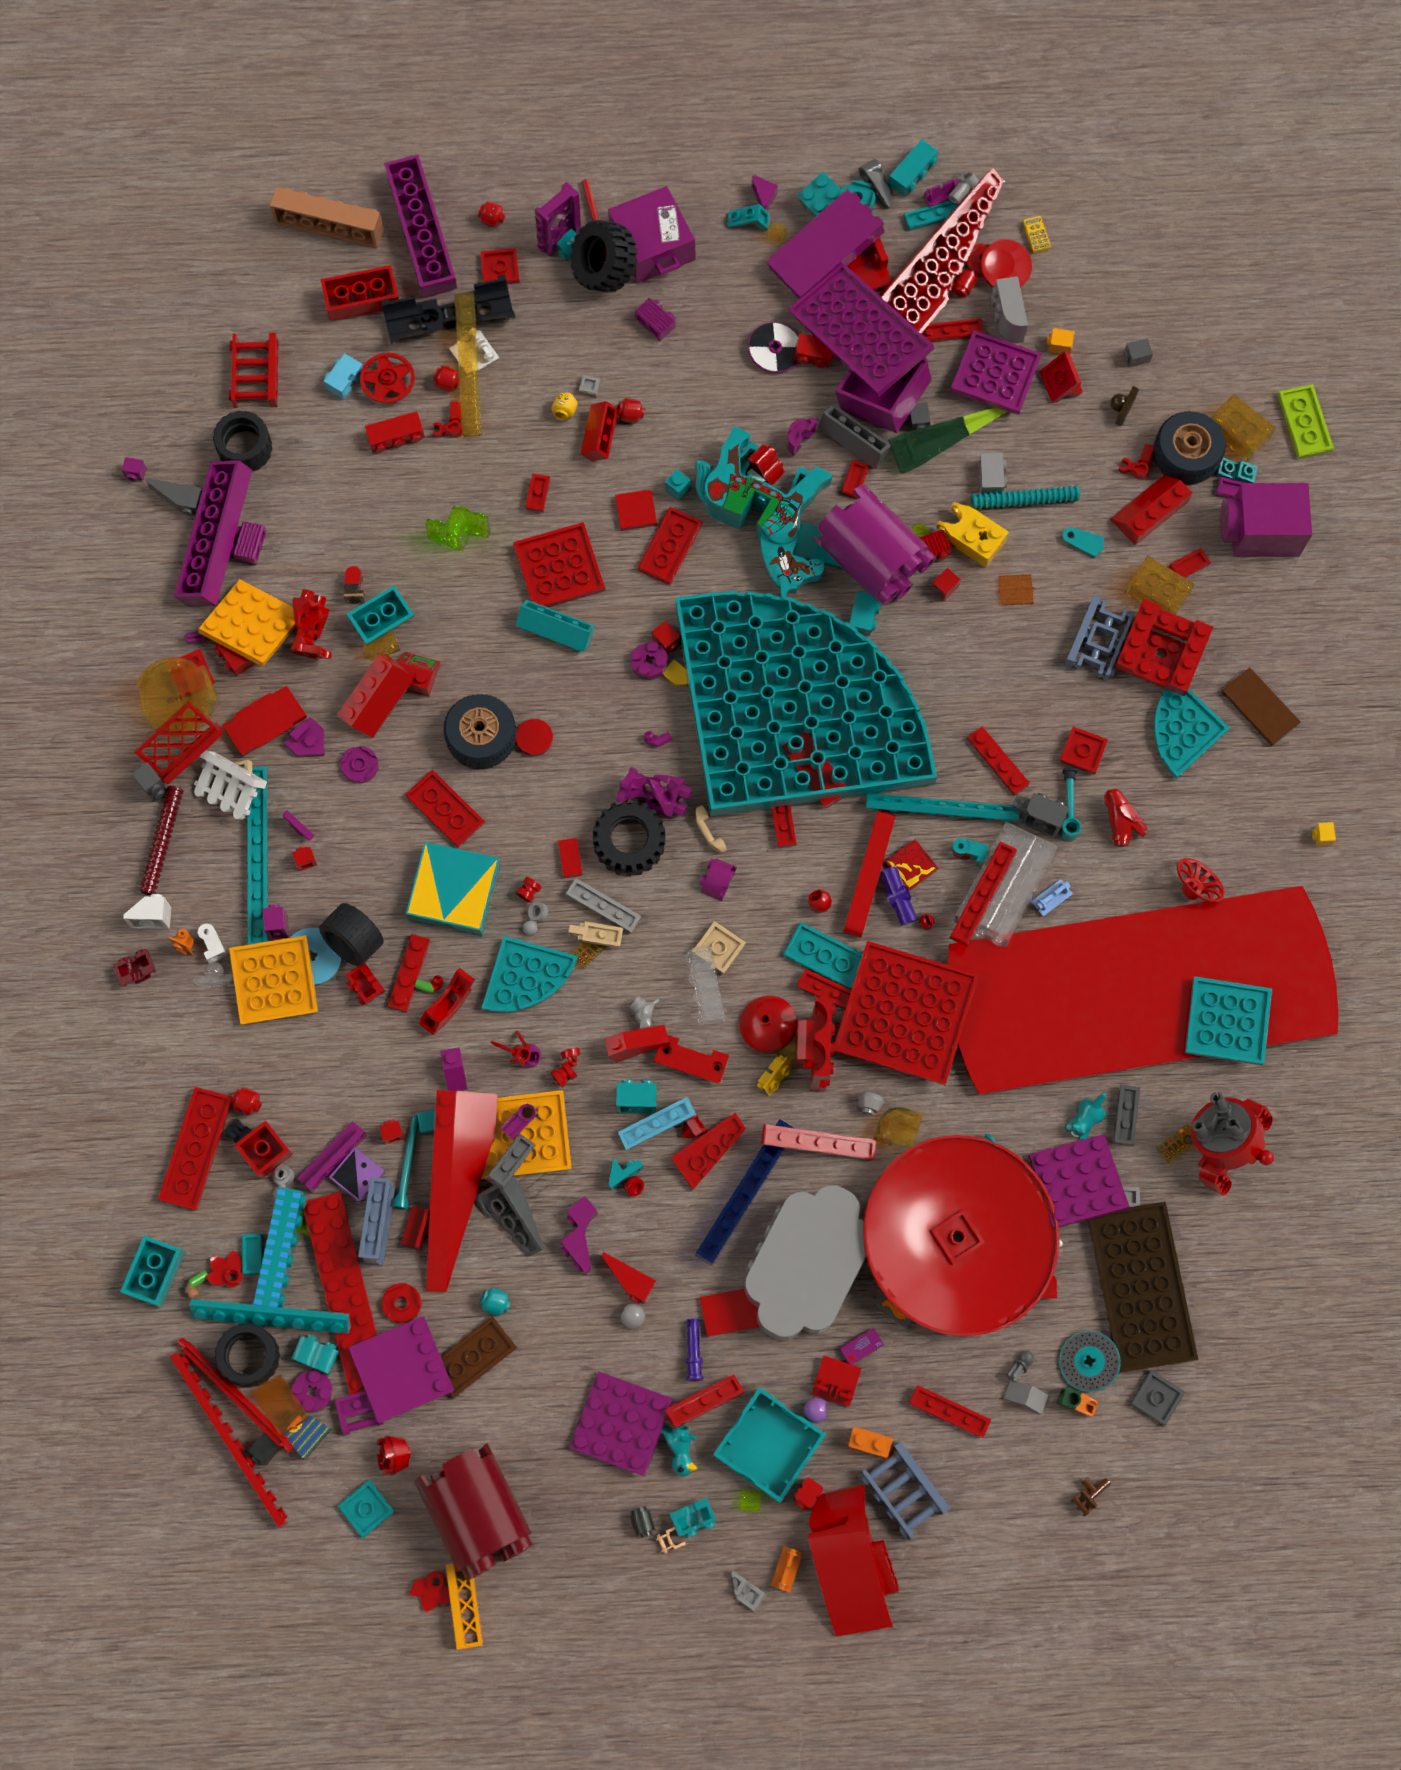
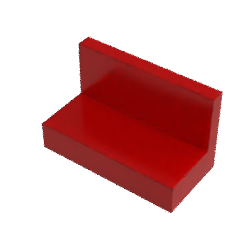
M412 1206L401 1245L421 1250L429 1225V1208L422 1209Z

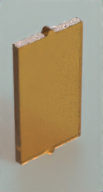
M282 1375L269 1382L266 1381L264 1385L252 1392L280 1437L292 1429H297L298 1425L310 1419Z

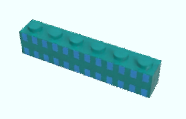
M278 1187L253 1305L284 1307L286 1296L283 1295L284 1289L288 1287L290 1281L288 1270L289 1267L292 1268L294 1262L292 1251L293 1247L296 1248L298 1243L296 1232L297 1228L301 1227L303 1219L300 1213L301 1209L305 1208L307 1196H304L305 1192Z

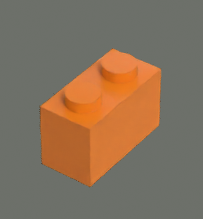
M853 1427L847 1448L887 1459L893 1438Z

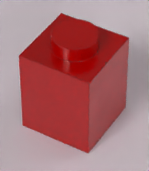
M664 621L652 631V639L658 645H661L666 650V653L673 652L680 646V635L667 621Z

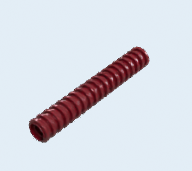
M167 786L168 792L165 793V803L162 804V814L159 815L160 819L158 820L159 825L156 826L157 831L154 833L156 836L153 837L154 842L151 844L153 847L150 848L151 853L148 854V864L145 865L146 870H144L145 876H142L143 881L140 884L142 887L139 888V891L146 895L156 894L155 889L158 888L156 884L159 883L158 878L161 877L159 873L162 872L161 867L164 866V856L167 855L166 850L169 848L167 844H170L169 839L172 837L170 833H173L172 828L175 826L173 822L176 821L175 816L178 815L176 811L179 810L178 805L181 804L179 800L182 799L181 794L184 793V790L177 786Z

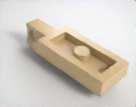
M585 922L580 923V926L570 925L568 935L577 936V940L620 948L623 928Z

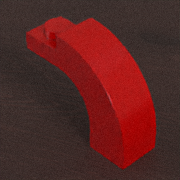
M461 968L456 970L446 990L432 1006L425 1010L418 1024L430 1034L435 1035L449 1022L465 1002L472 990L471 986L475 979Z

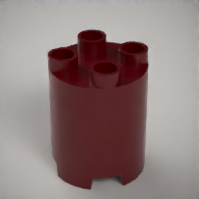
M488 1443L478 1450L481 1459H479L472 1448L442 1463L443 1470L430 1475L431 1485L424 1475L414 1480L457 1573L462 1571L466 1581L488 1571L489 1568L495 1566L496 1563L493 1555L499 1553L502 1561L506 1562L533 1546L529 1538L532 1532Z

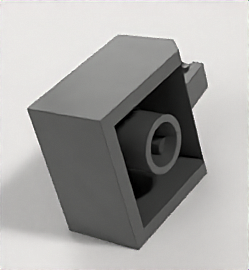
M1033 793L1031 799L1017 795L1012 805V808L1024 814L1022 821L1025 826L1053 838H1056L1069 809L1065 803L1058 800H1050L1042 793Z

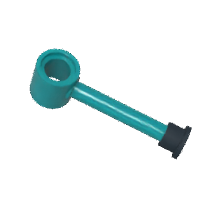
M1066 768L1062 770L1066 781V806L1069 809L1059 833L1063 840L1072 842L1077 839L1081 831V823L1074 818V781L1076 780L1077 769ZM1066 827H1072L1075 832H1068Z

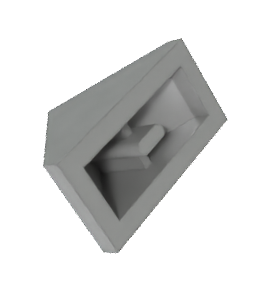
M1010 1381L1003 1399L1042 1414L1049 1395L1034 1386L1018 1381Z

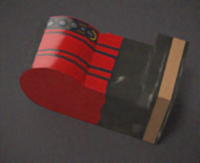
M350 566L345 571L344 598L347 604L365 603V594L363 590H360L363 576L361 570L356 566Z

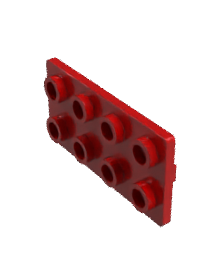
M880 237L848 264V268L874 291L885 288L892 281L887 268L889 259Z

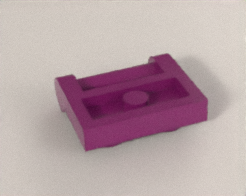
M366 1391L335 1399L344 1436L349 1435L352 1431L373 1425H384L383 1422L378 1423L376 1416L350 1424L347 1423L346 1418L373 1411Z

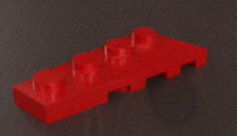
M733 1113L670 1157L692 1190L696 1188L700 1181L746 1130V1127L737 1114Z

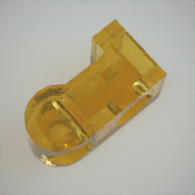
M393 630L387 632L386 636L374 640L368 645L365 643L363 645L365 656L369 660H375L378 654L390 655L400 651Z

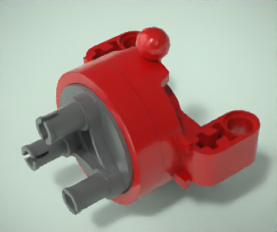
M1214 1092L1210 1096L1211 1102L1202 1107L1193 1119L1191 1139L1202 1156L1198 1163V1166L1201 1167L1199 1172L1200 1180L1206 1188L1225 1196L1232 1186L1231 1179L1227 1175L1228 1170L1242 1167L1248 1163L1253 1165L1257 1160L1265 1166L1273 1163V1153L1269 1150H1264L1266 1145L1264 1132L1271 1127L1273 1117L1266 1106L1251 1099L1242 1101L1236 1098H1224L1220 1092H1218V1095Z

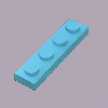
M686 1097L619 1131L618 1134L625 1149L629 1150L696 1116V1113L689 1098Z

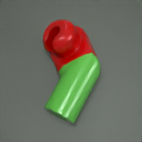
M436 975L429 982L417 979L415 988L427 993H433L442 988L444 984L443 977Z

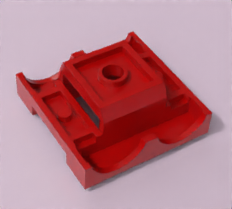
M1143 599L1115 669L1185 697L1213 626L1198 620L1195 622L1160 609L1161 605ZM1152 627H1153V628H1156V629L1161 630V631H1163V632H1165V633H1168V634H1170V635H1173V636H1175V637H1178V638H1180V639H1183V640H1185V641H1187V642H1186V643H1182V642H1180V641H1177V640H1175V639H1172V638H1170V637H1167V636H1165V635H1162V634H1160V633H1158V632H1155V631H1153V630H1151V629H1152ZM1162 650L1166 656L1159 658L1156 655V651Z
M816 997L812 1012L813 1020H798L796 1067L811 1069L810 1091L825 1092L826 1086H830V1074L833 1075L834 1063L831 1062V1055H834V1043H831V1035L835 1033V1023H832L831 1016H835V1004H832V998Z

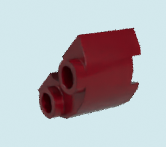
M148 949L138 950L135 957L131 959L129 957L121 958L118 960L119 963L113 965L120 986L124 987L135 981V984L144 982L152 977V972H157Z

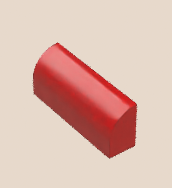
M805 731L798 735L804 741L803 749L799 754L794 755L788 751V742L781 746L791 761L810 758L812 752H814L812 738ZM797 742L791 743L795 748L800 747V744ZM819 757L813 758V761L816 763L822 762V759ZM825 762L821 768L825 790L847 787L844 783L841 785L833 783L831 776L834 768L829 762ZM810 764L796 766L798 771H806L810 775L809 786L812 791L821 790L817 770L813 769ZM835 796L819 800L825 808H828L843 798Z

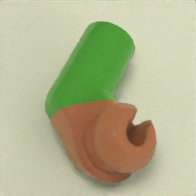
M205 1270L190 1278L185 1288V1294L190 1299L198 1296L197 1286L207 1280L206 1276L208 1274Z

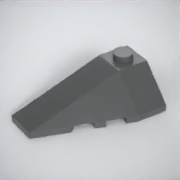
M514 1175L503 1190H500L495 1185H491L476 1195L475 1200L483 1213L488 1218L492 1217L499 1224L498 1227L502 1231L506 1230L512 1236V1241L529 1257L544 1249L524 1191Z

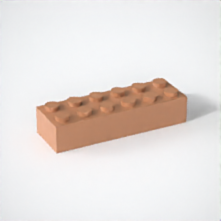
M276 187L270 204L275 224L378 249L384 231L380 212L375 209H365L355 204L348 205L339 200L332 201L322 196L316 197L306 192L292 191L286 187Z

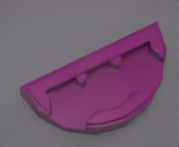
M288 810L282 814L283 818L289 822V825L299 835L304 836L307 841H310L315 836Z

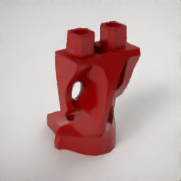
M302 589L301 597H294L292 600L297 632L290 652L316 660H331L332 652L314 644V637L320 639L330 609L324 607L327 598L314 595L315 592Z

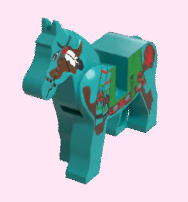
M734 426L721 448L720 460L715 469L705 461H695L698 496L705 504V509L712 518L739 530L753 506L763 512L757 523L756 538L760 541L764 567L771 581L780 589L781 597L788 594H796L802 585L819 581L824 575L825 566L821 559L813 558L807 561L803 557L795 556L794 552L800 535V514L814 501L821 490L830 486L833 474L817 466L812 471L799 466L790 491L785 495L772 485L747 476V473L752 469L748 458L760 446L750 442L751 433Z

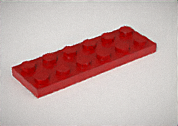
M194 1087L158 1197L159 1201L194 1211L198 1210L231 1108L232 1096Z

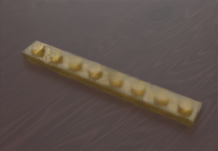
M473 292L455 294L462 433L464 437L482 436Z

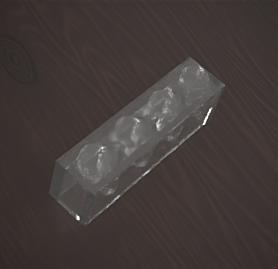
M706 945L687 949V955H684L686 966H690L691 970L688 978L690 985H694L695 992L692 993L694 1004H698L699 1011L696 1012L698 1023H702V1026L705 1027L727 1022L711 946Z

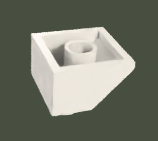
M151 894V897L142 898L124 914L123 919L130 928L170 929L171 906L162 895Z

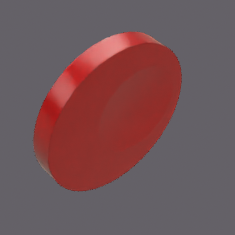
M1008 239L998 240L989 245L982 254L980 260L981 275L991 288L995 287L997 279L1018 277L1021 288L1031 275L1032 260L1028 251L1020 243Z

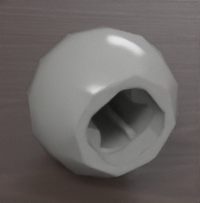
M635 1303L627 1304L622 1312L621 1322L630 1329L640 1327L645 1320L643 1308Z

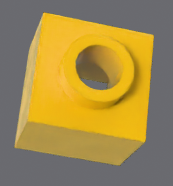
M1334 822L1318 823L1312 830L1313 841H1316V847L1331 846L1336 841Z

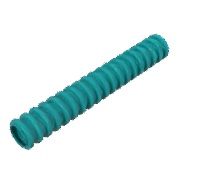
M1070 485L1069 487L1063 486V488L1061 486L1057 488L1052 487L1051 489L1046 487V489L1040 488V490L1035 488V490L1029 489V491L1026 489L1023 491L1018 490L1017 492L1015 490H1012V492L1006 491V493L1001 491L1000 493L995 492V494L989 492V494L983 493V495L978 493V495L972 494L971 506L975 510L977 508L980 510L982 507L985 509L990 507L992 509L994 506L996 508H999V506L1004 508L1006 505L1007 507L1011 505L1016 507V505L1022 506V504L1025 506L1028 504L1033 505L1034 503L1039 505V503L1045 504L1047 502V504H1050V502L1056 503V501L1059 503L1062 501L1067 502L1068 500L1073 502V500L1079 501L1080 489L1078 485L1074 487Z

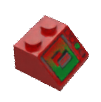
M404 652L397 663L415 676L407 691L430 696L441 662Z

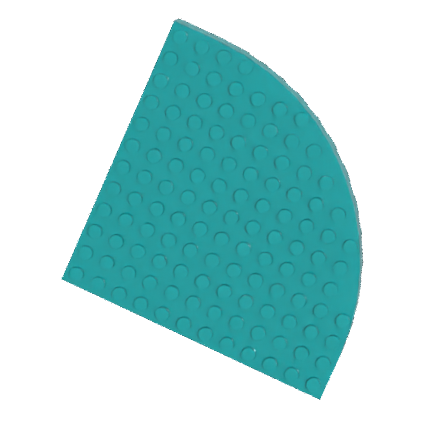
M727 591L675 598V610L710 816L816 802L822 798L835 796L844 798L935 784L937 774L925 720L920 713L919 705L916 703L911 689L908 688L899 670L889 661L888 656L884 655L872 640L860 634L854 626L835 617L836 615L826 610L813 607L810 603L805 604L798 602L797 599L787 596H773L770 593ZM805 731L812 738L814 752H812L810 758L791 761L781 746L788 742V751L794 755L799 754L803 749L804 741L798 735ZM797 742L800 744V747L795 748L791 743ZM819 757L822 759V762L816 763L813 761V758ZM825 762H829L834 768L831 776L833 783L837 785L844 783L847 787L825 790L821 772ZM810 764L813 769L817 770L821 790L812 791L809 786L810 775L806 771H798L796 766Z

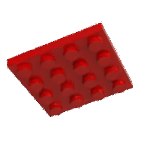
M584 522L513 542L532 602L550 607L605 591V585Z

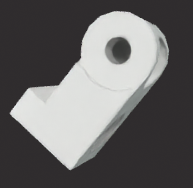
M210 924L201 925L198 929V935L208 948L204 955L209 964L226 957L227 954L214 927Z

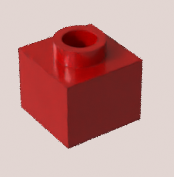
M302 846L297 848L295 852H292L299 871L317 866L310 846Z
M392 1119L385 1121L382 1126H379L385 1144L405 1139L399 1121Z

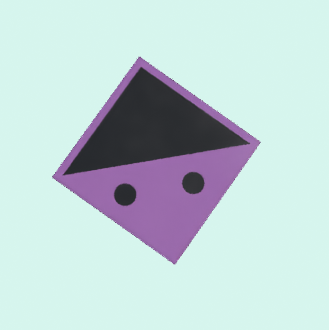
M354 1147L329 1178L360 1203L368 1194L370 1178H381L385 1171Z

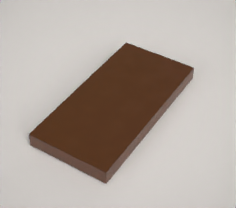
M1250 667L1221 691L1271 746L1275 745L1301 722Z
M493 1316L441 1356L455 1391L450 1393L453 1399L517 1349Z

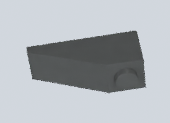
M147 478L146 482L153 492L184 515H196L202 494L201 488Z

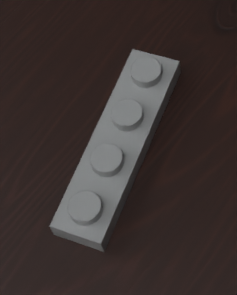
M575 878L566 892L567 897L631 934L641 920L639 914Z

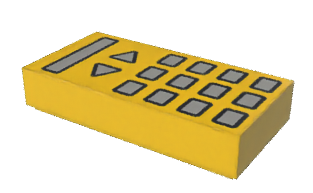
M1041 216L1023 220V226L1033 254L1050 250L1051 245Z

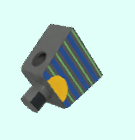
M288 1410L281 1417V1420L288 1426L283 1434L305 1460L332 1430L303 1411L296 1417Z

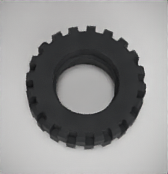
M603 220L588 222L579 230L580 233L575 235V241L571 245L572 253H570V259L572 263H570V266L574 270L573 275L577 282L585 289L606 293L616 292L623 288L630 281V276L634 274V266L637 265L636 242L634 238H631V232L619 223ZM604 246H606V261L604 266L601 267V252Z

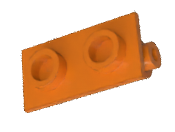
M181 929L177 932L175 938L169 937L173 943L172 946L176 948L177 952L185 956L187 953L192 956L194 955L191 951L194 940L187 930Z
M783 1546L771 1583L772 1587L791 1592L803 1555L802 1552Z

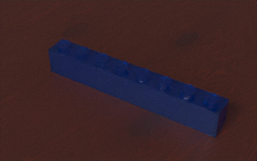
M781 1119L776 1124V1126L794 1128ZM762 1146L698 1248L696 1257L710 1266L714 1265L784 1153L785 1147Z

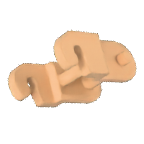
M675 1527L667 1530V1534L663 1536L657 1535L658 1538L655 1541L659 1540L662 1547L661 1553L665 1552L666 1554L668 1549L673 1547L675 1550L686 1544L685 1542L676 1546L673 1544L669 1532L676 1530ZM664 1537H667L670 1546L667 1548L662 1539Z

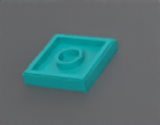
M370 1479L338 1505V1508L362 1539L395 1513L394 1509Z

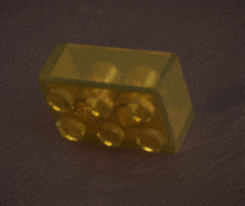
M1235 394L1211 417L1223 430L1226 444L1248 462L1272 437L1276 429L1274 425Z
M1147 555L1128 583L1125 593L1141 603L1143 599L1159 604L1161 605L1160 609L1176 615L1192 592L1195 584Z

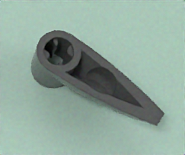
M873 159L861 166L859 173L864 182L871 186L873 193H875L879 201L889 209L891 207L890 189L882 173L881 164L878 160Z

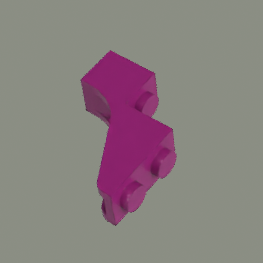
M584 1196L567 1210L569 1216L566 1219L573 1227L577 1225L578 1228L560 1241L562 1245L560 1249L567 1258L569 1256L575 1261L573 1266L579 1273L583 1271L587 1275L591 1271V1264L586 1241V1229L590 1221L598 1215V1211Z

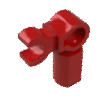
M450 402V423H445V425H442L440 422L433 423L434 428H440L438 432H433L434 437L440 438L446 435L458 438L462 435L463 429L460 424L462 421L461 402Z
M1145 444L1139 463H1132L1128 458H1122V463L1127 466H1119L1118 471L1120 473L1129 472L1139 480L1145 479L1148 476L1149 466L1154 457V446Z

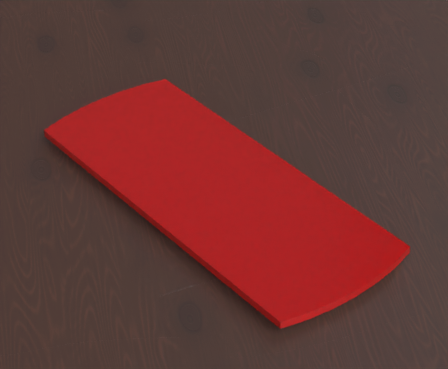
M1303 886L1224 898L1219 903L1205 901L970 940L967 947L958 942L948 945L947 965L979 974L958 1043L965 1068L978 1095L1204 1058V1056L1185 1054L1194 977L1271 988L1272 994L1266 1047L1338 1034L1339 1008L1332 957L1317 913Z

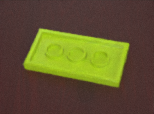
M1313 384L1278 391L1277 396L1297 458L1301 459L1333 452L1334 447Z

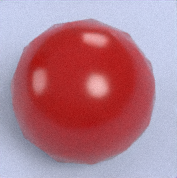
M818 889L809 895L808 904L812 911L824 913L831 907L832 899L827 891Z

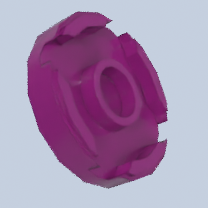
M359 746L348 749L343 754L340 765L343 775L349 781L365 783L375 777L379 762L376 754L371 749Z

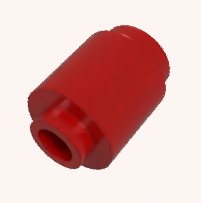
M971 270L962 271L954 284V294L960 298H966L977 282L976 274Z

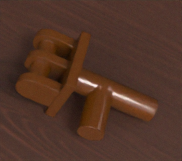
M1088 1477L1081 1482L1089 1493L1084 1489L1071 1499V1502H1074L1077 1505L1076 1508L1083 1512V1517L1098 1506L1094 1499L1111 1485L1107 1478L1096 1487Z

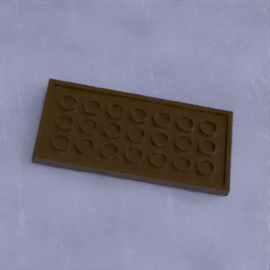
M1166 1201L1129 1207V1209L1088 1220L1111 1338L1120 1355L1119 1373L1199 1360Z

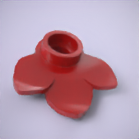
M231 1251L227 1260L216 1256L211 1257L210 1267L213 1272L206 1276L211 1284L215 1286L226 1285L231 1288L240 1285L243 1278L240 1271L242 1259L237 1252ZM234 1275L236 1279L231 1281L229 1276Z
M439 1571L429 1573L426 1578L417 1579L410 1589L411 1596L421 1597V1605L424 1612L431 1611L438 1603L448 1606L450 1602L446 1578ZM435 1577L439 1578L440 1583L437 1586L433 1585L432 1580Z

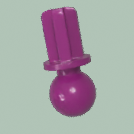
M199 629L198 631L185 634V641L188 644L196 642L205 643L206 639L213 641L200 634Z

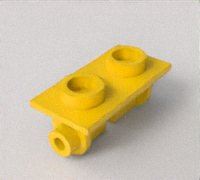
M782 1055L775 1057L768 1067L772 1073L770 1074L765 1071L757 1081L758 1084L756 1086L761 1090L764 1089L767 1095L770 1096L778 1089L783 1078L790 1073L793 1065L787 1057L784 1058Z

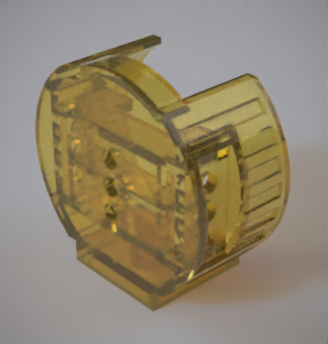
M171 657L158 660L143 671L137 682L138 688L141 689L140 703L142 711L151 723L152 728L156 730L188 701L209 719L214 712L213 707L220 704L208 669L204 665L198 667L186 659ZM187 692H191L190 698H186L185 694ZM169 698L173 699L172 704L167 703ZM188 708L183 713V718H195V713ZM183 722V731H195V722ZM197 722V731L203 728L206 723ZM181 723L170 724L169 731H181Z

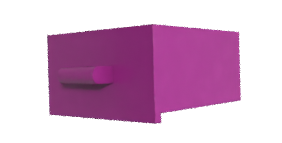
M667 186L608 209L609 222L625 226L631 232V238H634L636 242L637 265L634 266L635 271L633 275L637 284L681 268L680 266L696 260L695 238ZM674 210L678 239L663 241L659 212Z
M927 358L922 359L880 396L849 370L835 391L840 409L897 434L932 380Z

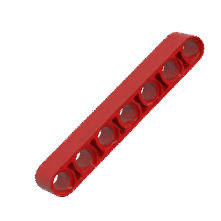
M881 811L877 812L843 931L845 934L862 938L896 815Z

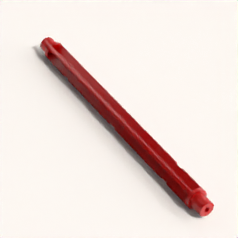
M184 1338L177 1342L181 1351L280 1449H284L287 1453L294 1449L290 1440L228 1379L224 1378L221 1375L222 1373L191 1342H187Z

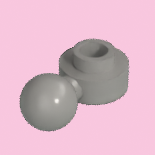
M533 902L529 906L528 916L530 920L523 924L522 930L524 934L528 936L536 934L538 930L537 922H542L548 915V908L545 904Z
M286 1165L276 1167L273 1172V1180L278 1184V1187L286 1188L294 1179L293 1170ZM276 1187L275 1190H274V1192H273V1196H274L275 1200H276V1195H277L278 1187Z

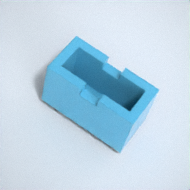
M344 353L341 358L336 360L332 371L328 372L324 377L326 390L344 400L352 390L350 385L353 382L357 383L360 379L363 364Z

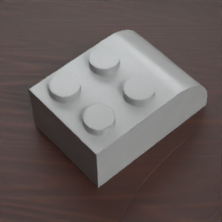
M1018 277L997 279L995 287H992L993 295L990 296L991 306L995 309L994 322L998 323L999 331L1006 340L1013 343H1022L1025 339L1028 322Z

